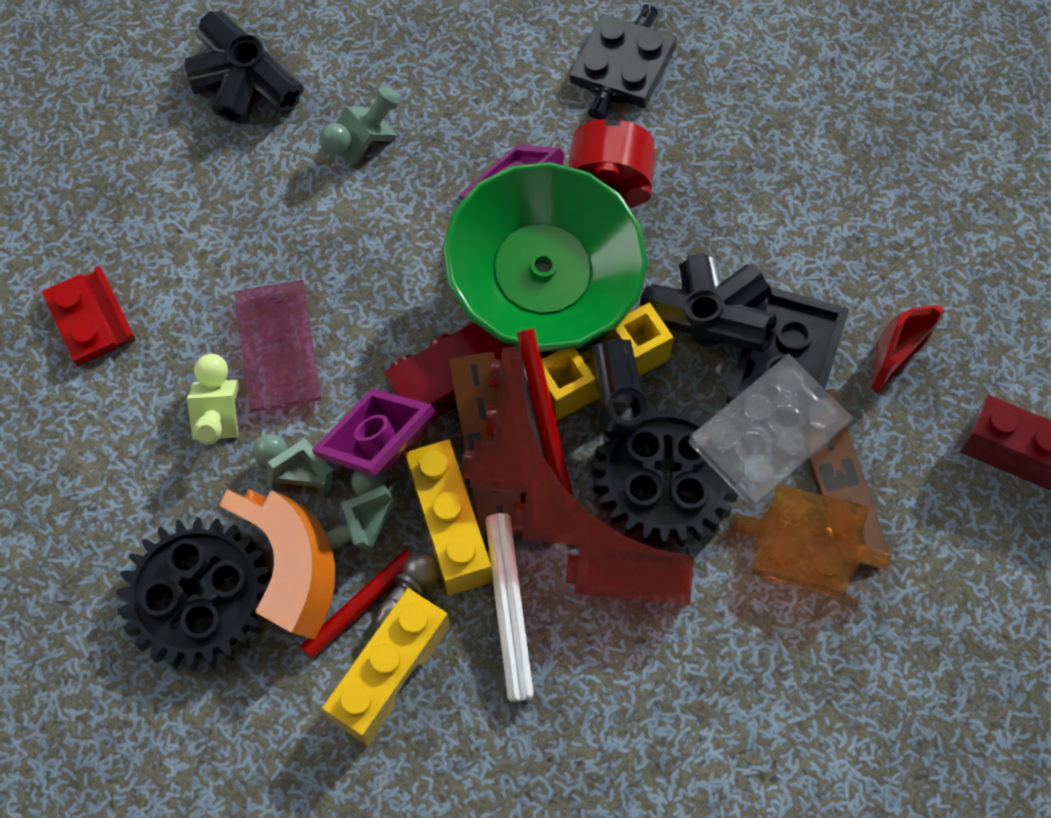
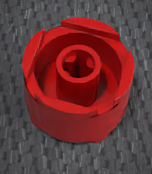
M605 119L593 120L575 130L570 147L568 167L591 173L621 194L631 209L649 201L651 198L655 142L653 136L646 129L635 123L620 120L619 126H605Z

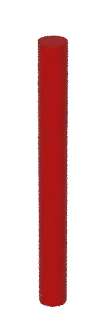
M529 328L517 331V338L558 511L570 510L575 508L576 504L535 329Z

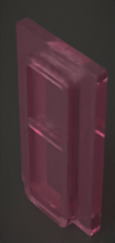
M297 280L234 291L250 412L263 410L278 411L301 407L306 403L322 400L304 281Z

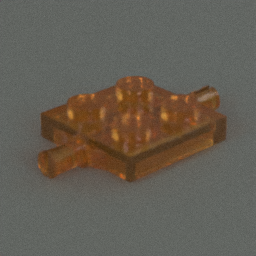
M779 484L776 485L771 506L762 519L741 515L736 512L731 525V532L757 537L758 550L752 567L753 575L845 599L851 577L859 568L860 563L888 571L893 552L865 545L863 531L869 506Z

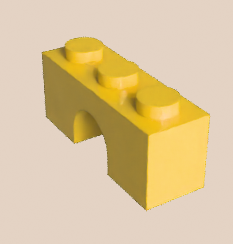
M649 302L628 313L617 328L609 332L600 342L603 343L606 340L620 338L631 340L639 377L669 361L674 337ZM576 348L559 350L542 359L556 421L600 398L590 349L578 353Z
M450 439L405 452L408 471L421 512H423L447 595L450 596L492 583L491 563Z
M407 588L322 707L328 720L368 747L396 707L395 699L405 680L419 664L424 667L449 631L448 613Z

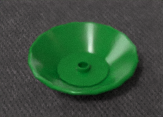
M553 162L510 166L478 182L452 212L442 245L447 285L467 318L500 342L518 347L520 346L516 332L534 328L540 352L581 348L615 330L639 300L648 266L642 226L621 194L587 171ZM543 263L548 265L551 270L540 272L535 266Z

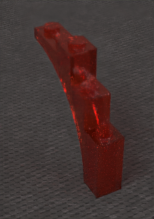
M503 347L502 360L493 359L490 387L499 388L497 406L488 405L485 433L494 434L493 441L474 439L473 451L464 450L462 478L470 479L469 487L471 490L526 495V503L516 502L513 529L515 531H523L522 542L577 547V556L568 555L565 583L574 584L573 594L690 605L694 557L657 550L621 535L591 515L563 487L543 457L529 424L522 390V349Z

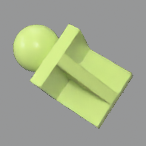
M206 354L200 357L195 364L194 374L198 382L193 383L187 397L192 440H197L205 445H211L221 438H238L235 398L239 390L238 380H226L228 366L222 357L216 354Z

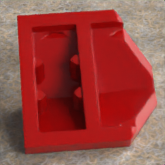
M939 305L914 307L890 321L877 342L871 389L878 394L932 336L945 312Z

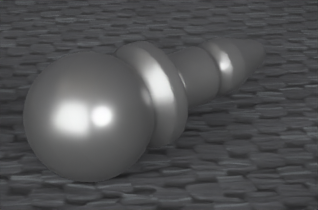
M419 552L411 555L405 561L403 574H398L394 578L397 587L388 597V601H385L380 607L375 620V624L378 627L384 622L407 588L423 596V590L432 587L437 582L440 568L437 560L432 555Z

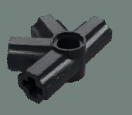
M222 10L217 12L210 11L200 19L199 27L195 32L199 40L211 52L185 58L184 64L195 95L218 89L212 105V110L216 115L221 116L225 120L240 124L241 122H248L257 95L266 101L278 114L282 111L289 112L299 103L300 96L304 92L302 84L265 51L259 38L247 34ZM254 59V60L251 61L250 63H245V62H247L248 60Z
M704 253L689 255L683 263L679 264L683 291L652 283L651 286L645 287L640 297V307L650 302L668 329L691 334L692 339L702 346H714L723 342L763 353L766 349L769 350L774 339L777 324L776 313L755 309L757 305L772 295L771 287L766 282L763 274L753 264L750 266L746 264L721 282L716 257H709Z

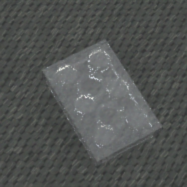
M788 353L690 436L688 443L753 509L846 428L853 417Z

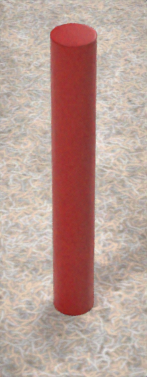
M406 550L399 554L322 625L315 639L307 638L300 645L302 650L311 659L315 658L395 584L394 578L398 574H403L404 563L411 554Z

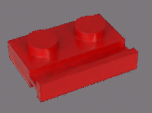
M100 265L94 267L95 271L83 276L81 273L41 291L72 360L77 367L118 349V346L124 343L136 341Z

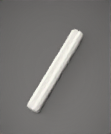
M506 513L492 514L486 517L485 523L507 697L511 702L527 701L533 697V686L511 517Z

